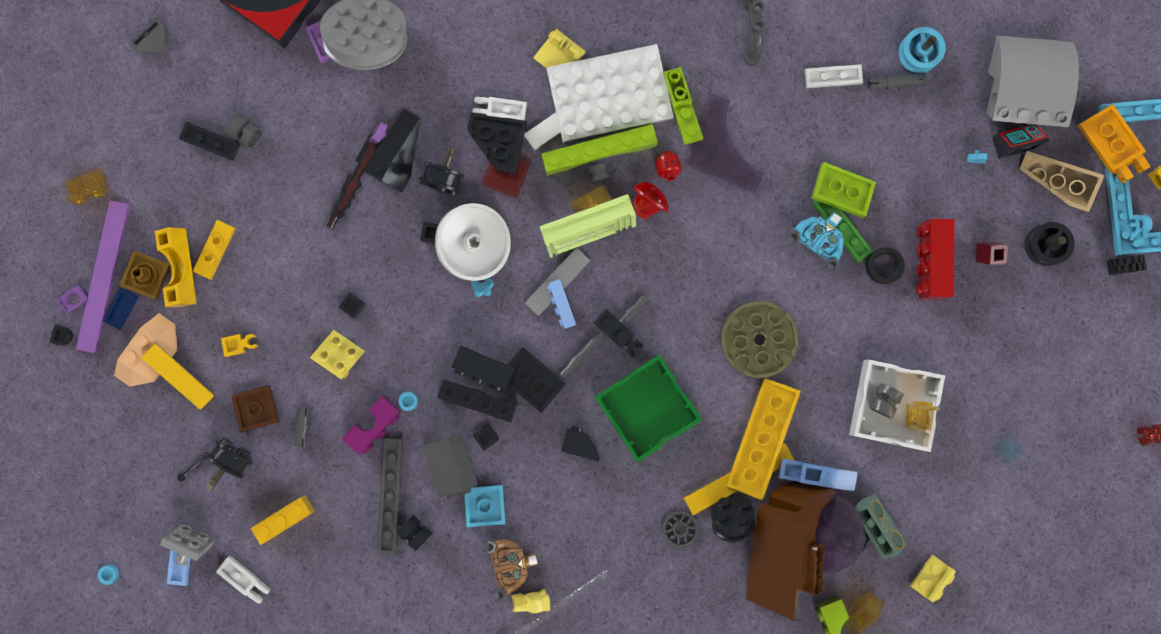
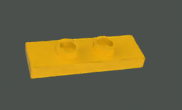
M219 220L216 221L193 272L212 280L236 228Z

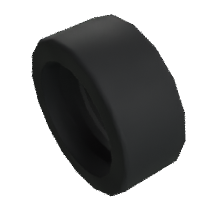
M890 247L880 248L872 252L865 264L869 278L879 284H889L898 280L905 269V262L901 253ZM881 255H889L896 262L895 272L889 277L878 275L874 269V262Z

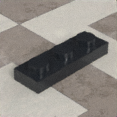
M185 122L178 138L181 141L234 161L240 147V143L189 122Z

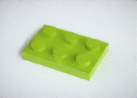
M823 162L820 166L811 198L864 218L867 216L876 182Z

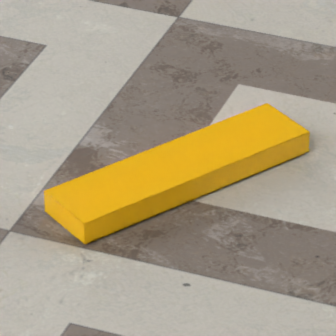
M157 343L141 356L148 365L200 410L214 397L210 390Z

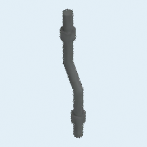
M642 295L633 306L630 305L626 309L627 312L619 321L625 326L632 317L639 313L638 310L648 299ZM602 333L591 339L576 356L569 360V364L560 375L565 379L575 368L577 369L582 364L581 361L597 344L607 340L609 337Z

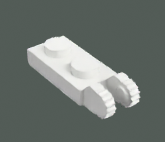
M495 97L474 98L475 103L486 104L488 109L474 108L473 113L525 120L527 102Z
M230 555L216 570L217 574L256 603H261L263 598L252 591L254 586L265 594L270 592L268 586L259 581L258 577Z

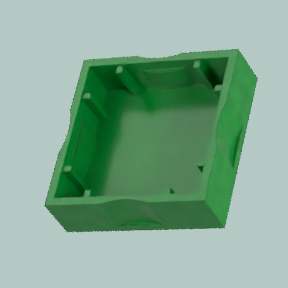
M657 355L594 397L637 463L661 448L671 438L682 434L702 420L688 397L677 385L675 377L660 355Z

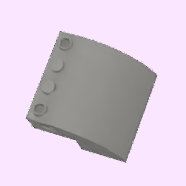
M996 35L988 74L994 78L986 114L992 121L1069 127L1079 80L1078 54L1074 42Z

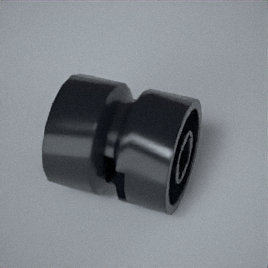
M413 514L396 534L403 540L408 539V545L416 552L433 533L426 526L421 527V521Z

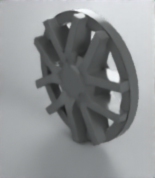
M676 511L666 517L662 531L664 538L669 544L674 547L683 548L691 545L696 540L699 527L696 519L690 513ZM682 514L680 521L675 517V515ZM685 515L689 517L686 523L683 522ZM672 516L676 520L674 525L669 521ZM693 520L695 526H688V524ZM667 523L672 526V528L665 530ZM688 529H696L695 534L688 533ZM673 531L674 535L668 538L666 533ZM686 535L692 536L693 538L689 542H687ZM676 536L677 544L671 541V539L675 538ZM680 537H684L685 544H680Z

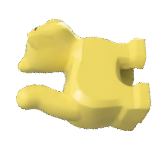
M541 589L538 592H530L526 595L517 593L511 596L513 612L528 611L530 613L550 611V599L545 589Z

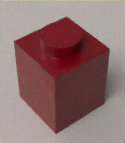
M997 242L977 243L976 262L988 265L1007 264L1008 245Z

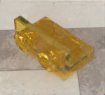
M100 168L64 182L69 197H66V200L75 205H82L87 202L86 199L91 197L100 198L105 195L104 192L110 191L104 173Z
M914 401V405H907L906 428L927 430V426L930 423L928 410H939V406H933V402Z

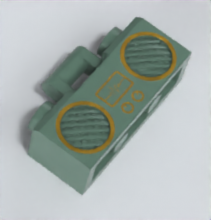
M876 494L861 499L852 511L883 560L900 555L906 546V542Z

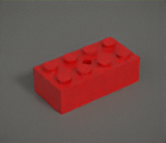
M929 219L921 223L917 228V237L920 238V245L917 246L916 253L920 259L916 268L917 276H919L916 293L919 295V299L944 300L954 297L955 219Z

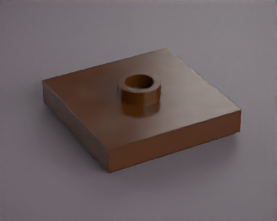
M270 385L231 395L240 433L280 422Z

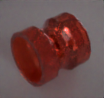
M1160 424L1137 428V434L1143 433L1144 436L1138 438L1142 446L1150 445L1152 442L1156 444L1161 443Z

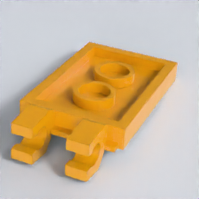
M1113 104L1078 125V128L1108 171L1113 174L1116 173L1117 178L1122 184L1134 177L1127 167L1133 163V167L1138 174L1151 167L1143 155L1146 150Z

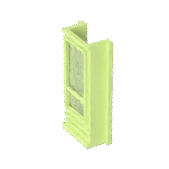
M627 194L542 225L540 230L551 258L554 253L557 255L615 234L617 230L628 229V226L636 227V214Z

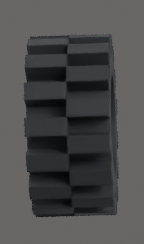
M1144 254L1107 260L1109 275L1147 270Z

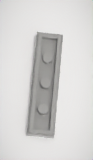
M576 248L525 304L540 316L552 303V295L548 293L547 283L560 279L563 289H565L591 260Z

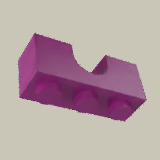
M382 396L369 409L376 419V424L372 430H365L359 424H356L342 438L358 455L363 452L367 454L374 447L372 443L376 438L380 440L387 433L385 429L390 424L393 426L401 418L399 416L401 411L385 396Z

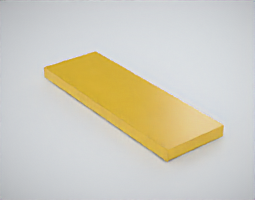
M767 378L763 379L725 487L763 500L800 396V390Z

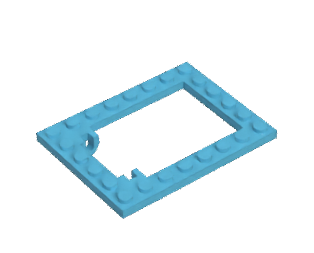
M1161 99L1112 103L1125 122L1161 119ZM1101 104L1097 106L1098 113L1104 110L1105 108L1111 106L1112 104ZM1104 165L1115 256L1161 252V232H1148L1152 229L1151 217L1147 214L1133 215L1129 180L1122 184L1117 178L1116 173H1110ZM1140 221L1143 222L1142 228H1140Z

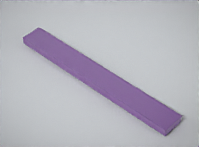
M109 201L76 350L91 353L98 352L130 204Z

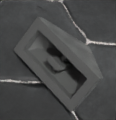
M157 18L130 43L136 52H162L165 49V26Z

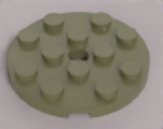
M755 301L738 307L728 316L721 331V348L727 362L736 371L748 377L766 378L780 373L792 361L798 347L797 328L792 318L777 305L769 302ZM757 334L764 337L762 345H757L754 341V337Z

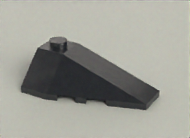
M405 109L402 111L371 159L365 171L368 176L401 193L404 191L412 174L420 117Z

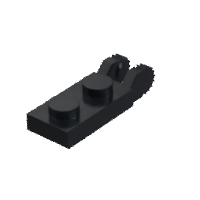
M607 309L593 322L618 347L623 348L632 357L635 355L634 351L625 345L630 339L637 347L642 348L643 344Z

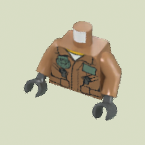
M507 539L495 540L493 542L485 540L482 544H489V548L483 550V552L491 553L498 588L501 587V589L492 590L491 594L498 592L499 597L494 601H502L505 596L516 591L526 581V577L529 574L527 567L538 565L536 553L525 555L523 547Z

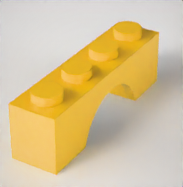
M168 227L155 231L157 250L167 257L172 270L171 280L163 288L165 307H185L197 304L186 229Z

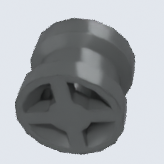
M605 163L588 168V173L592 176V184L610 179L609 174L605 170Z

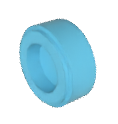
M404 392L400 395L399 406L403 410L411 411L417 407L418 397L415 393Z
M111 564L101 567L98 571V579L105 585L116 582L119 577L118 568Z

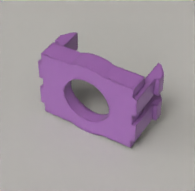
M77 285L73 289L68 290L56 302L58 305L61 304L60 307L63 311L71 312L87 301L88 296L84 293L83 288ZM73 293L78 294L80 297L77 304L69 302V296Z

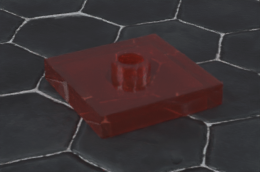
M520 159L517 176L497 173L490 163L482 185L518 198L531 162Z

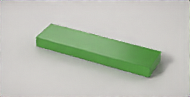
M817 200L811 203L825 220L833 212L843 218L837 225V228L842 231L844 247L857 263L874 252L842 210Z

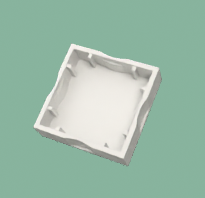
M864 360L849 435L931 452L936 427V412L941 401L945 375L921 370H909L897 365ZM881 383L904 393L901 403L896 405L897 411L893 419L885 417L869 408L873 398L878 397L876 392Z

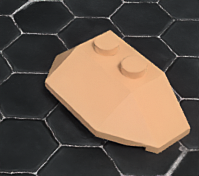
M158 313L144 324L118 358L114 376L129 387L155 382L160 374L148 365L141 356L157 343L173 357L177 352L175 323Z

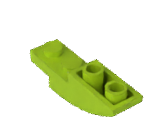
M682 68L664 71L663 75L672 111L684 145L703 140Z

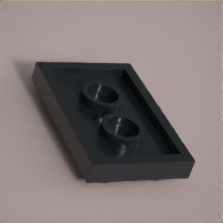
M523 346L507 364L515 368L508 385L540 413L545 410L566 385L563 380Z

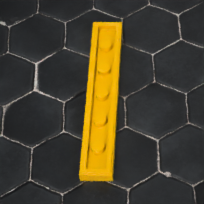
M786 443L782 444L773 472L780 468L782 458L794 460ZM730 473L684 497L692 515L715 504L720 498H726L737 492L725 487Z

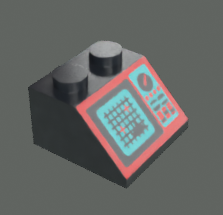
M1025 123L1016 125V129L1009 130V127L998 130V134L992 137L998 159L1035 149L1050 141L1049 137L1036 124L1028 125Z

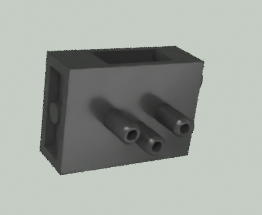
M461 433L422 446L438 498L447 496V499L458 496V492L461 496L472 492L471 488L478 486L471 465L472 459L468 456Z

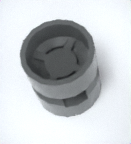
M236 114L228 122L225 133L234 140L239 139L240 144L251 149L262 136L263 129L253 122L249 123V120L241 114Z
M881 383L876 392L878 397L873 398L869 408L885 417L893 419L897 411L896 405L901 403L904 393Z

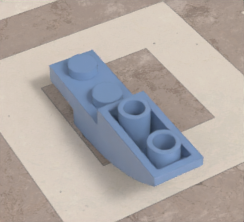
M782 458L779 478L855 491L858 472Z

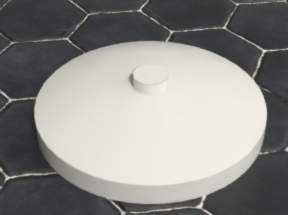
M476 203L458 206L449 211L438 225L435 235L437 256L445 269L460 279L477 281L493 276L504 266L510 253L511 238L509 229L503 218L488 206Z

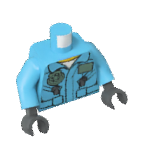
M833 212L827 220L821 216L805 219L785 238L788 239L790 236L794 238L791 245L798 241L806 245L828 261L825 264V269L831 264L834 267L832 272H835L843 252L844 238L842 231L837 228V225L843 218Z

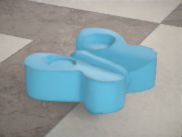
M975 150V154H968L967 162L986 163L987 154H979V150Z
M491 278L486 279L483 283L471 281V287L476 297L491 295V288L494 284Z

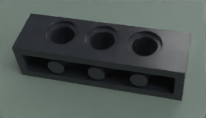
M444 379L437 396L438 399L510 423L513 420L518 403Z

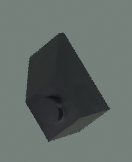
M572 426L571 429L567 428L561 451L599 461V456L587 434L582 432L583 428Z

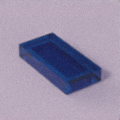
M121 287L102 321L121 330L139 296Z

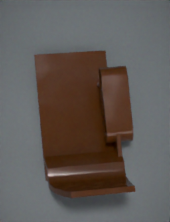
M792 481L779 487L769 495V505L763 503L760 505L750 554L746 600L795 621L798 594L804 591L814 596L819 595L823 585L824 544L815 542L816 527L819 523V515L822 509L836 495L835 490Z

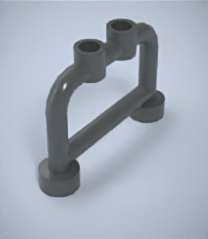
M744 0L743 5L749 10V51L744 59L746 64L754 66L760 60L759 52L762 45V31L765 27L761 15L764 3L761 0Z

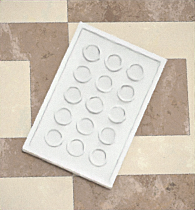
M657 44L546 68L563 143L674 118Z

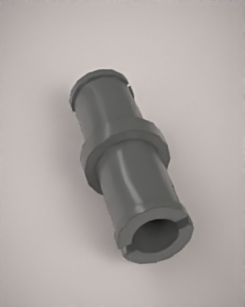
M298 407L297 425H294V429H296L294 446L307 447L308 430H310V426H308L310 408Z

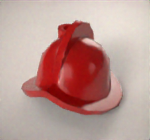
M648 182L636 184L633 190L638 194L634 198L633 209L637 216L646 220L661 210L666 213L668 212V203L662 191Z

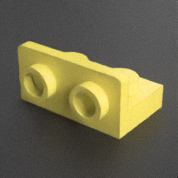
M931 555L909 586L934 603L941 598L946 585H949L954 580L956 571L934 555Z

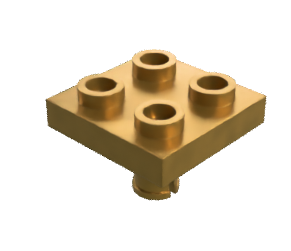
M133 250L119 286L158 300L171 265Z

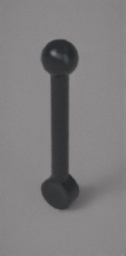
M204 452L202 457L183 474H179L177 479L184 481L194 468L207 459L205 456L207 452Z

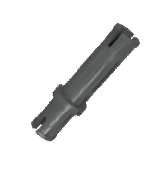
M926 73L892 77L891 75H885L881 78H869L867 84L875 83V85L868 86L869 90L884 88L885 90H891L894 87L926 85L927 79H919L927 78Z

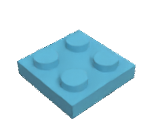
M503 485L471 488L472 492L464 494L467 527L506 524Z

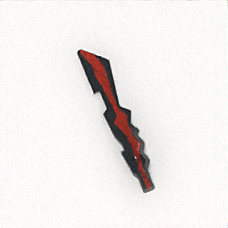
M372 134L368 136L355 161L359 163L353 174H348L341 189L339 200H336L330 213L331 217L326 227L332 230L338 220L345 216V210L351 207L352 200L355 199V191L362 186L360 177L366 171L378 149L377 145L369 142Z

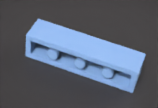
M560 279L547 283L548 293L552 295V304L556 306L555 313L560 318V326L566 329L576 325Z

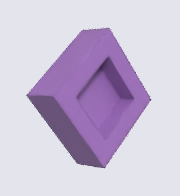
M382 122L379 123L369 142L374 145L383 142L388 134L385 131L388 126Z

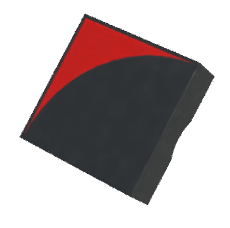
M321 0L219 1L227 9L244 21L253 24L265 36L285 49L301 28L305 18L316 8Z

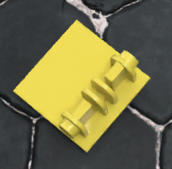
M555 29V31H551L548 40L533 58L547 68L579 61L586 51L558 29Z
M333 330L312 354L310 359L342 380L348 376L349 370L365 351Z

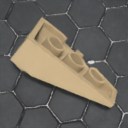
M1029 151L1026 152L1020 170L1066 204L1087 212L1090 211L1105 176Z

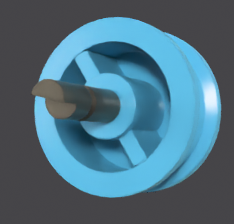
M916 28L902 40L898 50L899 60L904 68L910 72L926 73L943 59L946 50L945 41L941 34L932 28Z

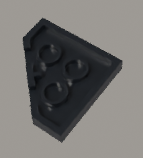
M471 112L467 130L497 173L517 176L527 121Z

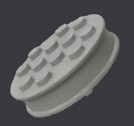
M342 0L326 11L320 23L322 42L326 54L334 62L346 68L371 70L384 67L398 59L407 46L408 37L405 16L396 5L387 0Z

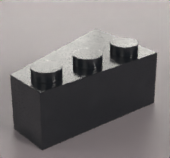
M460 345L451 366L455 369L454 373L461 376L469 374L473 376V381L483 384L484 381L491 384L490 388L500 392L501 389L506 390L515 369Z

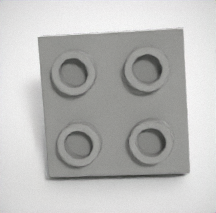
M180 524L162 538L160 545L177 552L175 563L178 564L179 560H181L179 565L185 566L189 558L197 561L213 546L215 539L209 537L206 533L193 530L190 526Z

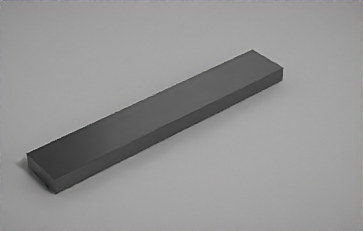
M383 437L377 554L397 555L398 535L396 532L399 530L403 438Z

